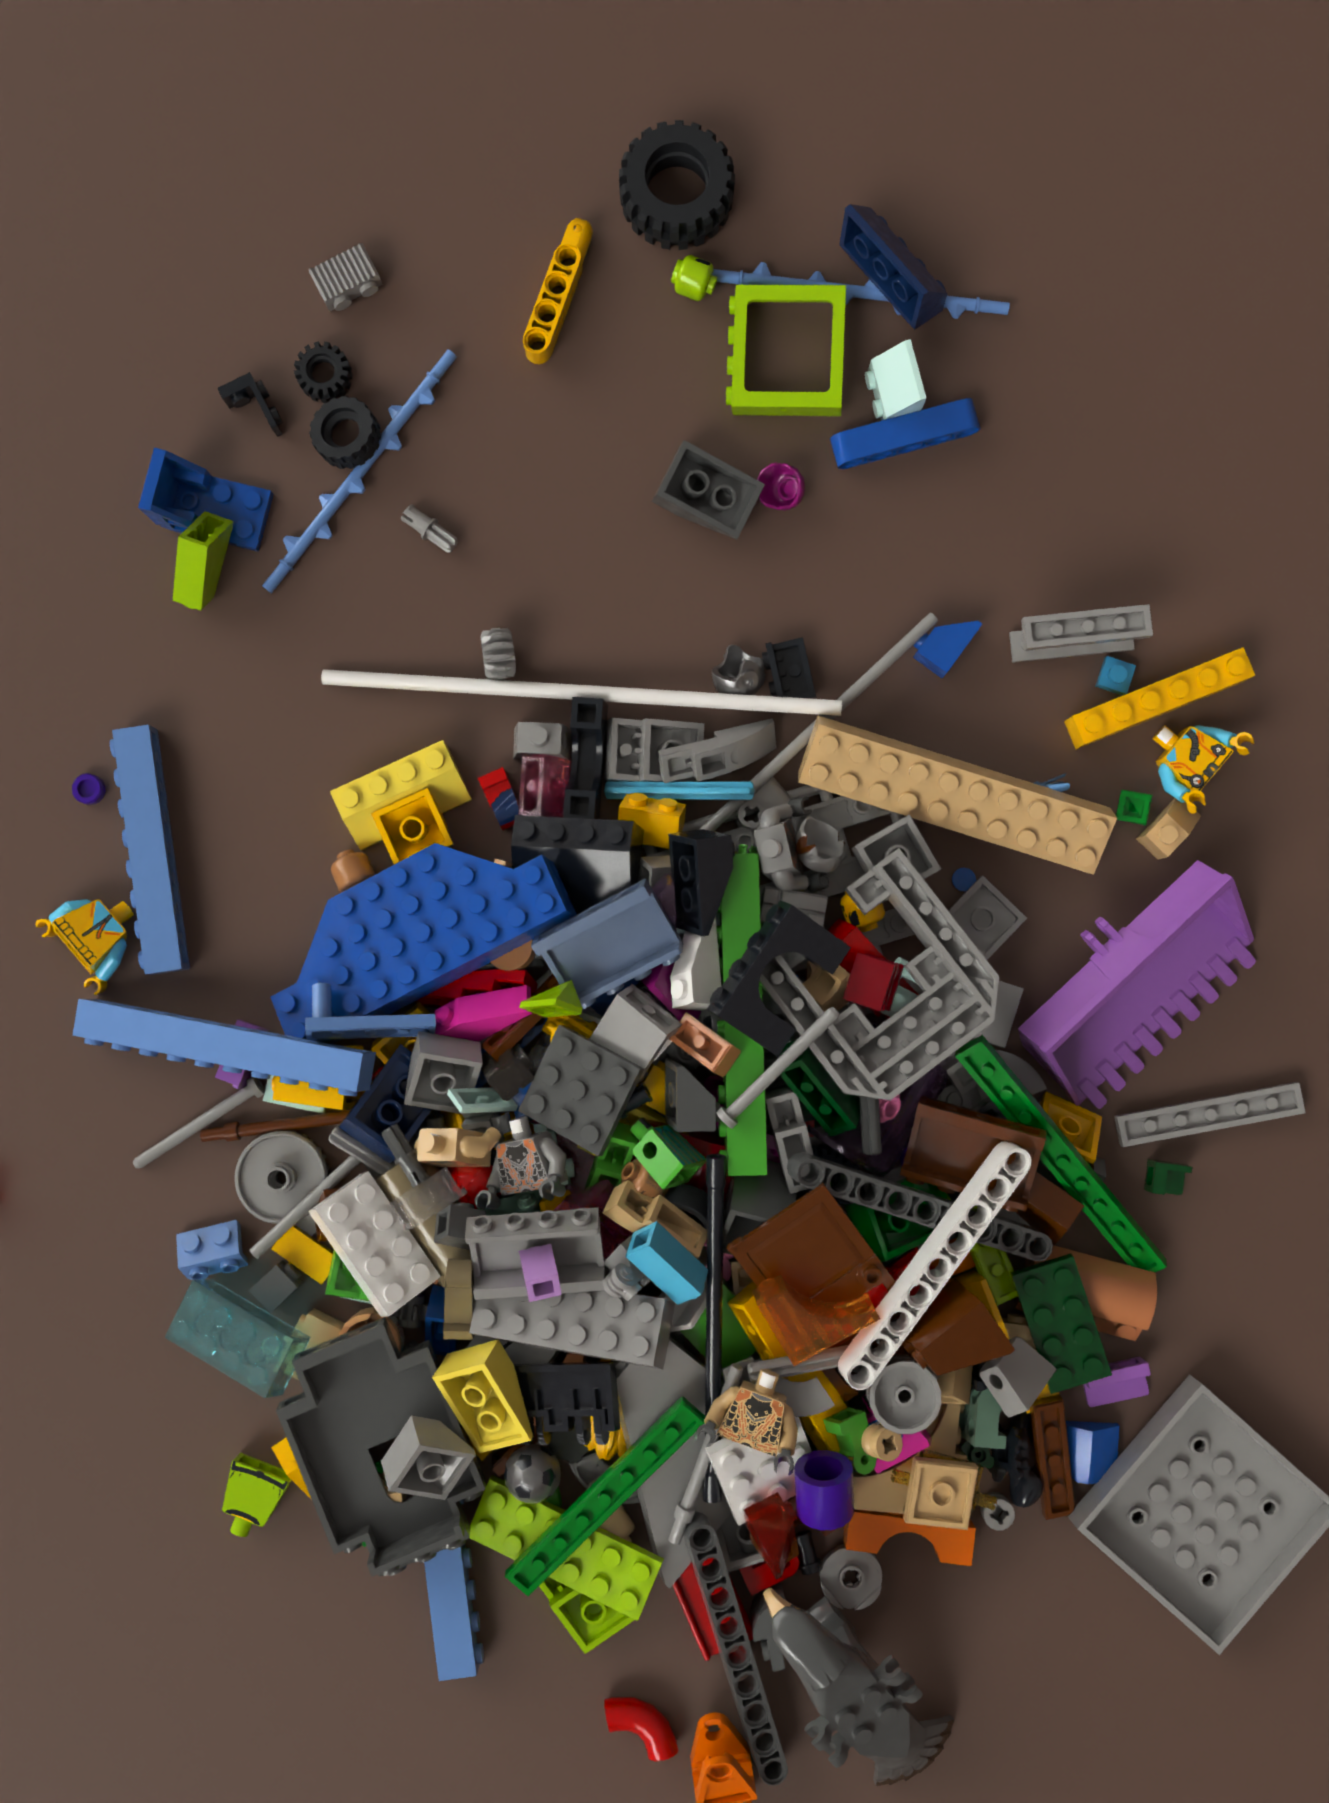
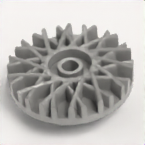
M296 1131L270 1132L253 1140L240 1155L235 1169L236 1191L243 1206L256 1218L268 1223L277 1224L330 1175L328 1173L330 1166L326 1164V1155L322 1154V1148L317 1147L313 1143L314 1140L308 1139L306 1134L301 1135L296 1133ZM280 1171L285 1174L286 1182L279 1181L278 1173ZM307 1212L301 1219L305 1218L310 1213Z

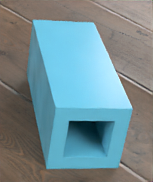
M656 1221L633 1232L625 1257L669 1298L679 1305L702 1295L708 1269L661 1224Z

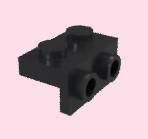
M803 637L777 644H772V642L765 643L767 652L762 653L765 670H771L773 681L768 682L771 696L817 698Z

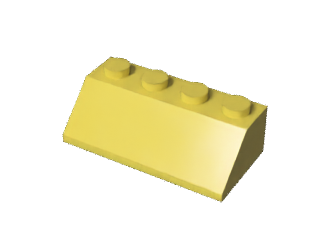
M443 740L330 791L342 820L361 851L383 841L371 813L426 788L430 790L442 814L472 800L453 756Z

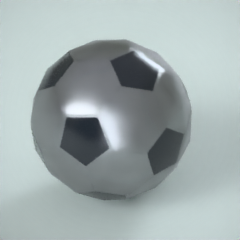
M535 1444L524 1445L515 1450L506 1462L504 1471L505 1484L509 1492L517 1500L525 1503L536 1504L547 1500L554 1494L561 1477L560 1463L556 1456L547 1447Z

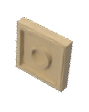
M913 1456L903 1515L905 1523L968 1530L978 1466L975 1463Z

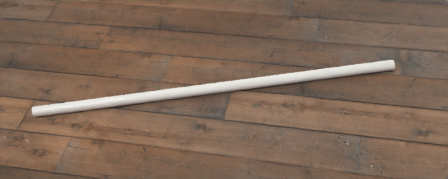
M323 669L321 675L323 685L568 700H572V697L602 698L605 702L832 716H841L842 700Z

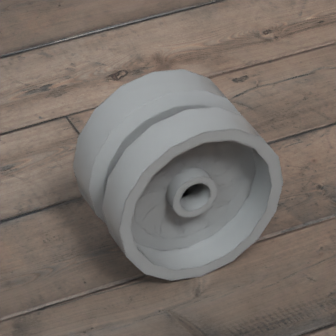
M894 1354L873 1384L866 1389V1396L875 1418L884 1428L897 1434H915L925 1430L936 1419L941 1408V1389L936 1377L928 1366L923 1370L914 1358L908 1354ZM907 1390L908 1395L901 1398L899 1392Z

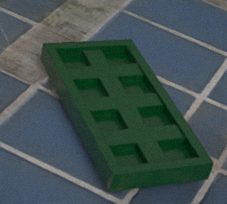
M1070 1253L1010 1272L1035 1349L1057 1369L1047 1383L1050 1393L1053 1394L1111 1376L1109 1363L1074 1256Z

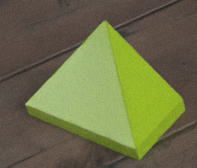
M572 980L523 1000L519 1006L521 1009L545 1018L581 1015L583 1009Z

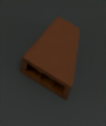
M1036 1172L1026 1211L1018 1210L1016 1213L1031 1227L1049 1236L1052 1244L1055 1246L1068 1231L1084 1205Z

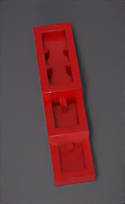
M493 969L473 971L415 1001V1003L420 1002L425 1007L440 1008L459 997L523 985L531 987L532 995L536 991L538 984L527 970L504 971Z

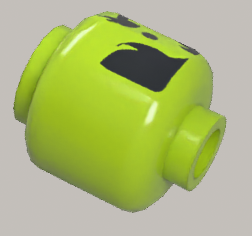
M688 255L683 260L678 259L672 274L671 283L675 284L674 288L677 294L695 301H701L706 293L712 295L718 277L713 275L714 267L711 262Z

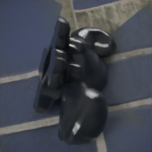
M1025 1411L1012 1418L1007 1430H1004L999 1424L998 1431L1006 1436V1449L991 1448L994 1465L988 1469L992 1473V1478L995 1482H1001L1006 1472H1009L1011 1501L1015 1506L1023 1508L1035 1504L1043 1492L1041 1477L1032 1472L1036 1464L1031 1412L1027 1414Z

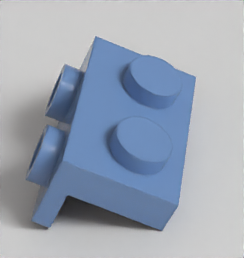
M237 1220L176 1234L178 1269L189 1280H203L212 1274L220 1272L232 1273L240 1267L248 1266V1258L243 1254L241 1224Z

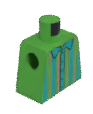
M642 1117L630 1129L640 1141L634 1147L633 1155L663 1190L688 1183L706 1162V1158L669 1125L653 1127Z

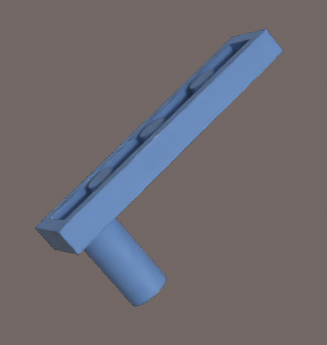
M328 983L312 985V1017L305 1018L306 1040L417 1037L418 1031L435 1034L436 1028L435 1014L332 1017L331 985Z

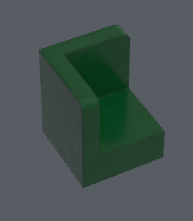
M1148 1159L1144 1190L1165 1195V1193L1182 1195L1185 1172L1192 1173L1193 1167L1185 1164Z

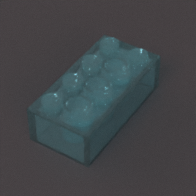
M213 1279L192 1280L165 1335L166 1339L263 1398L283 1395L295 1371L292 1360L295 1354L305 1350L310 1340L308 1335Z

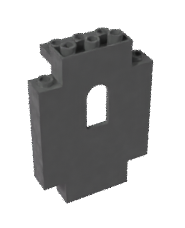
M383 1317L295 1354L292 1364L304 1392L281 1401L276 1409V1413L333 1553L336 1554L341 1551L350 1553L361 1547L362 1542L365 1541L369 1551L367 1567L371 1577L375 1575L380 1577L399 1574L406 1569L408 1564L424 1563L434 1558L437 1554L436 1552L443 1549L454 1550L464 1545L466 1540L470 1538V1525L460 1500L464 1499L465 1502L474 1500L482 1494L486 1487V1479L477 1456L475 1455L445 1500L413 1495L403 1502H396L387 1495L369 1448L397 1437L411 1415L441 1421L473 1448L467 1433L432 1378L440 1365L430 1340L399 1352L387 1319Z

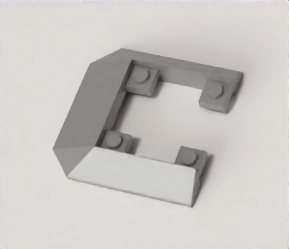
M900 848L876 864L870 871L848 886L845 891L864 915L888 899L924 945L926 950L904 966L923 993L875 1029L854 1003L840 1013L838 1018L809 1046L810 1050L844 1094L889 1101L994 1022L999 975ZM788 952L776 956L766 965L759 982L801 1036L824 1011L792 971L794 967L806 958L799 953Z

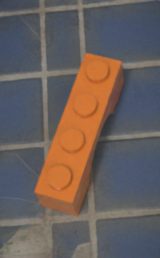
M854 1509L851 1521L844 1526L843 1543L846 1550L877 1554L885 1541L890 1537L903 1532H912L925 1537L933 1544L940 1562L972 1566L976 1527L971 1519L968 1530L905 1523L903 1519L904 1514Z

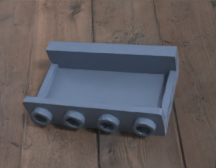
M645 878L535 936L531 947L537 957L543 956L559 985L572 980L582 1008L585 1009L596 1001V997L604 993L612 995L624 987L623 983L633 978L635 981L641 980L651 974L652 968L660 964L668 966L680 958L679 954L683 950V942Z

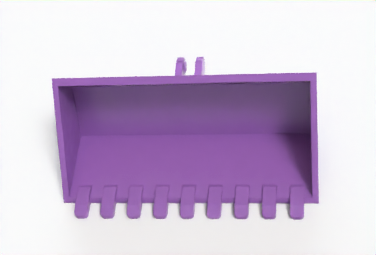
M1199 860L1187 869L1126 928L1122 927L1117 932L1104 918L1098 917L1095 920V924L1109 940L1102 945L1091 932L1087 930L1082 932L1080 936L1095 954L1089 958L1090 961L1018 1028L1023 1047L1060 1085L1068 1098L1076 1106H1079L1087 1098L1096 1108L1101 1109L1107 1103V1099L1097 1088L1105 1080L1115 1091H1120L1125 1087L1126 1082L1116 1072L1123 1063L1133 1073L1138 1074L1142 1071L1144 1064L1135 1054L1142 1045L1153 1056H1157L1162 1052V1045L1153 1036L1160 1028L1173 1039L1181 1034V1028L1172 1019L1179 1010L1189 1021L1196 1020L1200 1016V1011L1190 1001L1196 994L1199 993L1207 1003H1214L1219 995L1209 984L1213 978L1218 976L1226 986H1232L1237 981V976L1227 966L1230 962L1236 959L1246 969L1251 968L1256 963L1255 958L1246 949L1255 939L1233 877L1226 873L1221 874Z

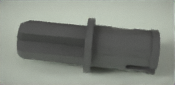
M395 1124L382 1132V1137L396 1158L394 1163H399L412 1188L429 1179L430 1175L427 1174L421 1162L417 1160L416 1149H412L399 1125Z

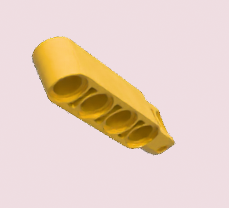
M575 218L568 224L562 242L554 252L523 336L526 357L534 364H543L550 359L581 277L582 264L593 234V228L587 220ZM565 259L575 260V263L571 266L561 264ZM557 286L565 288L564 292L560 294H554L551 290ZM545 314L555 316L550 322L541 320V317ZM537 341L545 344L540 350L530 348Z

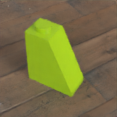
M204 511L178 536L172 601L181 603L190 609L202 610L214 598L233 528L232 520Z

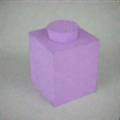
M552 1245L534 1246L529 1249L520 1250L519 1255L529 1302L562 1295Z

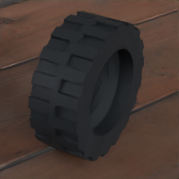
M341 396L338 399L333 398L330 402L324 403L320 410L314 414L315 417L310 423L311 431H309L310 438L312 439L311 443L330 465L337 466L339 469H353L355 466L365 464V461L371 459L374 456V452L378 450L379 440H381L382 435L380 433V424L367 405L362 401L360 402L357 398H348L347 396ZM346 419L357 422L359 435L351 444L338 446L333 442L332 431L340 422Z

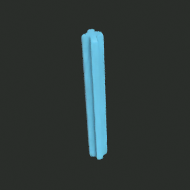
M608 781L604 788L607 799H624L626 794L642 793L649 798L660 800L663 798L674 800H752L755 792L754 784L751 781H672L664 783V781Z

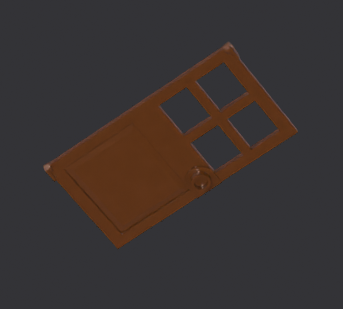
M824 1183L805 1194L744 1237H738L726 1247L807 1352L821 1350L808 1332L839 1311L843 1313L855 1331L831 1348L849 1345L864 1325L849 1304L882 1283L889 1291L896 1282ZM901 1312L894 1313L890 1322L900 1316ZM875 1340L871 1345L872 1348H876L879 1344ZM902 1346L895 1352V1354H907ZM835 1368L821 1370L838 1391L844 1402L859 1394V1390L852 1388L847 1381L845 1382Z

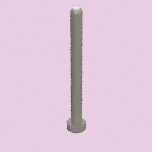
M834 1007L828 1008L727 1109L721 1107L716 1114L723 1123L733 1129L738 1124L736 1118L838 1018L839 1012Z
M250 1077L246 1080L247 1086L135 1157L133 1160L135 1168H143L255 1095L259 1098L264 1095L265 1088L260 1080Z

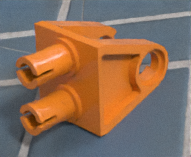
M718 1712L705 1714L698 1721L690 1754L696 1803H751L757 1799L750 1750L746 1740L726 1715ZM712 1725H718V1728H721L715 1732L708 1731V1727Z

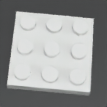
M795 1417L798 1435L795 1453L792 1455L794 1466L800 1457L812 1452L799 1417ZM726 1438L705 1448L738 1526L796 1495L795 1473L793 1470V1473L788 1475L790 1465L787 1462H780L777 1473H775V1456Z

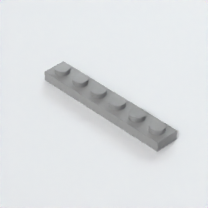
M1293 1082L1115 1115L1114 1119L1119 1144L1121 1147L1294 1116L1306 1112L1300 1083Z

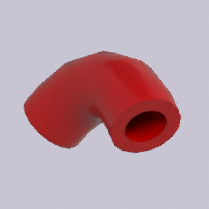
M611 1697L604 1699L606 1721L610 1733L630 1731L637 1734L643 1740L648 1759L651 1761L667 1760L678 1753L677 1740L668 1719L653 1704L636 1697Z

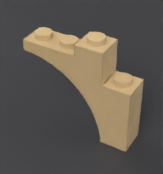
M941 1404L936 1419L926 1428V1431L932 1438L931 1446L879 1474L876 1473L875 1469L865 1475L853 1472L854 1509L904 1514L913 1456L969 1462L967 1455L956 1447V1444L958 1445L961 1440L959 1416L960 1413H963L965 1404Z

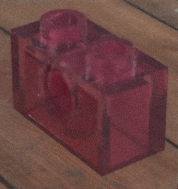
M546 754L522 756L518 815L563 818L570 760Z

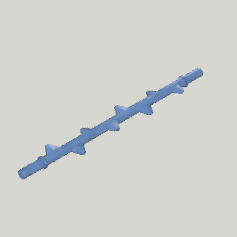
M760 262L753 273H745L743 270L736 272L714 269L713 275L718 277L717 282L738 285H846V305L852 298L889 302L870 279L865 286L826 282L819 271H815L808 280L771 276L765 262ZM947 296L944 308L949 310L954 319H958L965 310L974 311L975 314L984 312L1008 315L1010 306L1009 302L983 300L980 297L974 299ZM894 308L896 314H897V315H901V314Z
M447 349L430 372L427 371L425 379L403 406L391 405L388 410L392 421L381 433L379 448L374 452V456L365 461V464L355 466L334 494H321L319 496L323 509L301 537L285 536L283 538L288 553L283 559L279 560V565L262 585L264 589L272 594L288 572L293 570L292 567L315 538L329 540L332 538L333 535L328 525L331 517L350 493L363 494L366 489L362 478L385 449L400 451L402 445L397 433L418 406L434 404L435 399L431 390L436 384L440 383V378L457 358L451 350Z

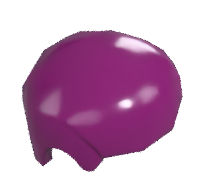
M771 463L760 471L757 478L758 481L765 484L758 498L768 508L783 511L791 510V508H795L801 502L804 496V477L797 468L789 464Z

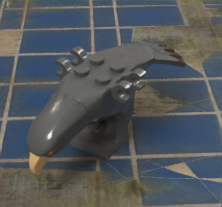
M772 1588L766 1589L763 1595L772 1618L773 1640L797 1673L807 1690L811 1702L821 1715L816 1720L809 1722L804 1728L805 1732L813 1739L811 1741L812 1745L818 1751L825 1750L829 1755L836 1750L828 1758L829 1762L836 1768L845 1763L851 1747L860 1755L872 1759L875 1762L873 1781L876 1786L892 1785L902 1779L907 1781L935 1761L934 1759L944 1749L943 1744L951 1735V1728L955 1719L949 1714L938 1719L917 1720L905 1705V1702H917L923 1695L922 1691L916 1685H913L915 1683L914 1678L908 1672L904 1673L900 1668H897L900 1664L892 1655L886 1657L878 1666L861 1645L855 1633V1627L838 1608L831 1604L826 1596L805 1611L783 1599Z

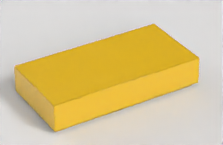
M294 1225L271 1248L321 1285L328 1278L333 1251L298 1226Z

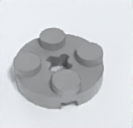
M841 1544L830 1550L824 1557L819 1571L820 1584L824 1595L834 1606L841 1609L854 1608V1610H862L870 1606L878 1598L881 1591L882 1569L873 1553L846 1550L844 1544ZM847 1570L858 1571L856 1574L858 1581L853 1584L851 1581L845 1583L843 1581Z

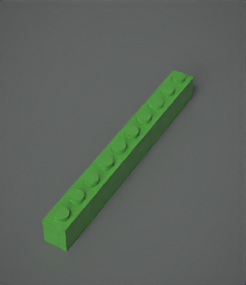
M759 853L735 854L733 870L717 913H720V925H716L718 944H720L721 957H719L721 987L729 977L728 972L732 964L736 960L741 959L747 950V943L750 937L761 929ZM759 982V993L763 1002L762 985ZM717 1020L716 1033L741 1050L740 1055L723 1077L724 1085H718L719 1104H724V1108L727 1109L764 1073V1048L724 1020ZM764 1090L736 1118L738 1124L733 1129L729 1128L721 1119L719 1121V1137H725V1150H720L719 1154L726 1156V1177L767 1175Z

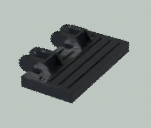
M615 1362L514 1364L533 1434L532 1440L521 1443L522 1445H531L534 1441L533 1417L536 1419L537 1441L540 1445H549L552 1432H569L573 1430V1416H575L576 1437L580 1445H588L591 1441L590 1416H593L595 1441L598 1445H606L608 1443L609 1431L620 1429Z

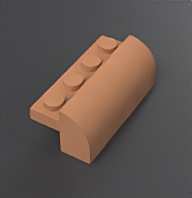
M1054 1245L1050 1256L1046 1260L1039 1262L1026 1258L1025 1267H1029L1071 1253L1074 1256L1097 1330L1132 1341L1137 1340L1142 1329L1148 1331L1157 1302L1155 1272ZM1016 1297L1015 1309L1023 1311L1019 1297Z

